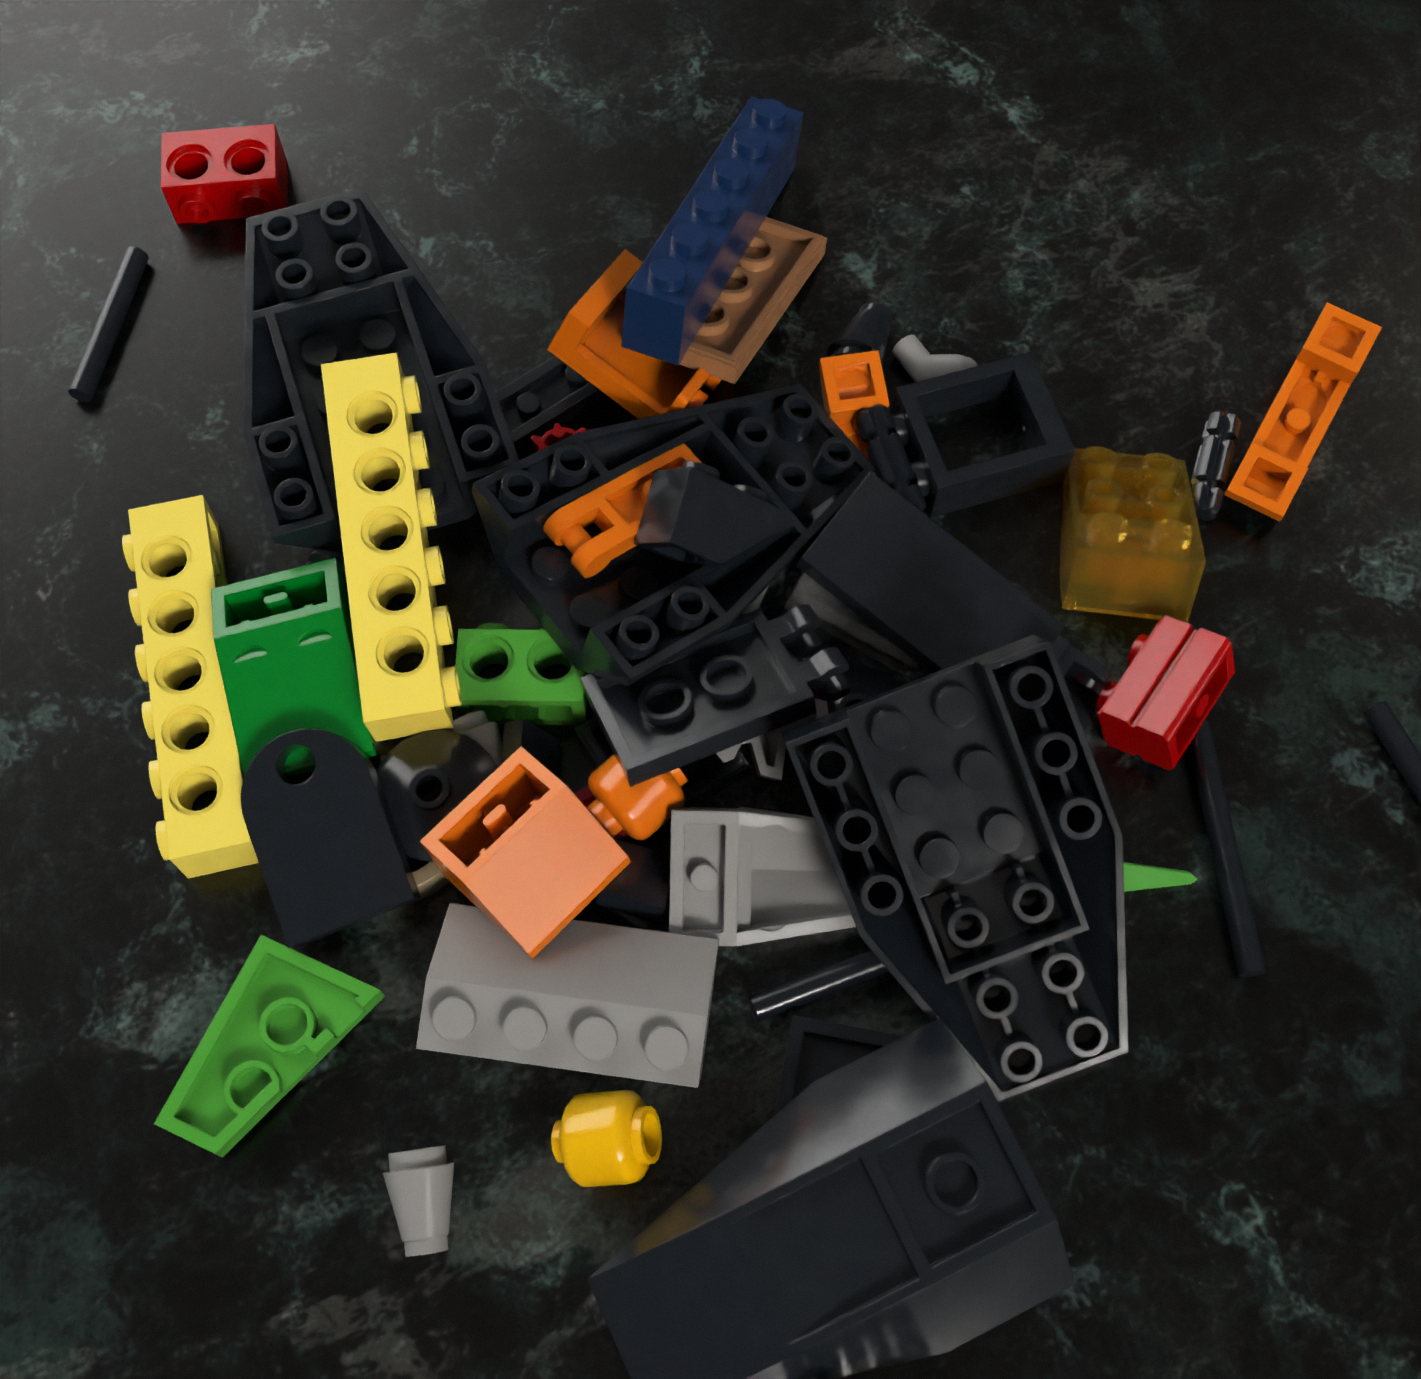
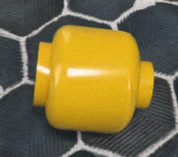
M632 1090L578 1094L566 1105L561 1120H557L553 1126L551 1135L552 1151L556 1161L564 1164L569 1177L580 1186L596 1187L636 1183L645 1176L650 1164H655L659 1159L662 1147V1131L659 1116L652 1106H646L644 1100Z

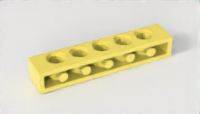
M397 353L321 364L363 723L376 742L413 736L426 731L454 729L451 707L462 705V696L456 667L445 666L443 645L453 644L454 639L447 605L437 607L435 586L445 584V572L439 546L429 547L427 527L437 526V514L431 488L421 489L419 470L428 469L430 466L423 431L414 432L411 414L422 413L416 376H404ZM376 424H390L384 431L380 433H366L372 426ZM390 478L398 480L392 488L386 491L373 490L375 485L382 480ZM402 535L407 537L404 543L396 549H379L382 542L391 536ZM403 593L415 595L412 603L402 610L392 611L386 609L388 602L396 595ZM419 653L424 655L420 665L412 671L401 673L393 670L396 661L405 654Z
M203 495L128 509L131 534L123 535L122 545L128 567L132 572L135 571L137 588L130 589L128 596L134 621L138 626H142L144 644L136 645L135 657L142 680L149 683L151 701L142 703V717L148 737L151 740L155 739L158 760L149 762V777L156 798L162 799L165 820L156 823V838L161 856L164 860H170L187 878L257 864L259 862L242 814L241 789L244 776L213 637L211 589L227 585L219 523ZM185 566L178 574L166 577L171 570ZM193 620L185 630L172 633L179 623ZM201 675L199 681L193 687L178 691L179 686L184 680L191 676ZM209 732L206 741L195 749L185 750V746L191 737L198 733ZM207 791H217L215 800L208 807L192 811L193 803L198 796Z

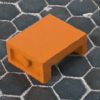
M625 249L568 312L547 350L638 419L701 406L709 397L700 390L703 385L713 392L722 379L710 376L702 368L696 371L680 364L675 365L621 347L626 288L643 263Z

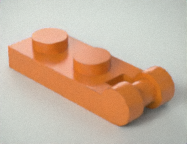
M683 443L561 507L547 519L543 526V531L557 546L565 545L573 554L571 558L573 566L584 578H590L602 571L612 559L637 546L634 542L654 472L682 468L685 461L702 462ZM595 523L602 533L592 538L584 528Z

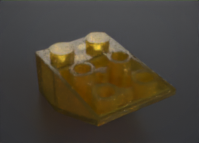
M1092 446L1086 449L1075 448V454L1063 482L1059 567L1062 608L1158 620L1166 615L1188 623L1206 559L1185 460L1175 459L1163 453H1149L1145 456L1115 453L1108 448Z

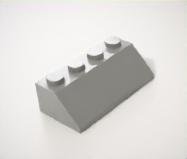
M449 903L426 976L416 1049L698 1088L703 1069L719 939L573 919L531 959L476 906Z

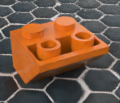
M522 746L420 840V843L442 874L531 959L551 942L631 863L628 855L569 787Z

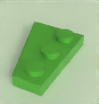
M261 935L154 1124L223 1158L385 995L380 989Z

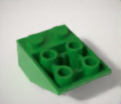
M332 558L211 589L214 643L243 776H245L253 758L267 743L284 733L298 729L312 728L329 731L349 739L359 746L368 757L377 755L375 740L363 723L347 581L337 559ZM300 747L292 751L285 762V772L288 778L315 770V757L307 747Z

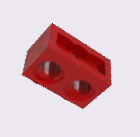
M275 124L162 133L161 189L177 224L249 218L288 207L287 159Z

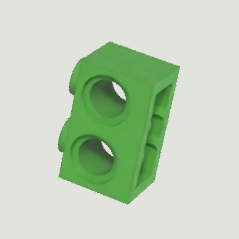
M485 623L479 625L476 629H458L455 667L460 682L462 705L455 707L459 718L475 711H484L489 722L494 721L497 724H505V722L524 719L533 725H581L588 721V700L584 694L580 677L590 673L576 669L543 627H540L539 630L512 629L500 623ZM491 664H501L507 667L501 675L495 678L485 679L478 676L484 667ZM552 665H564L570 668V671L559 679L552 680L541 676L542 672Z

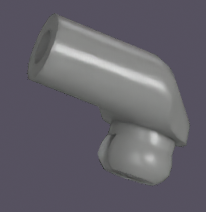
M913 334L898 341L892 350L894 357L914 382L978 366L972 358L959 354L930 355Z

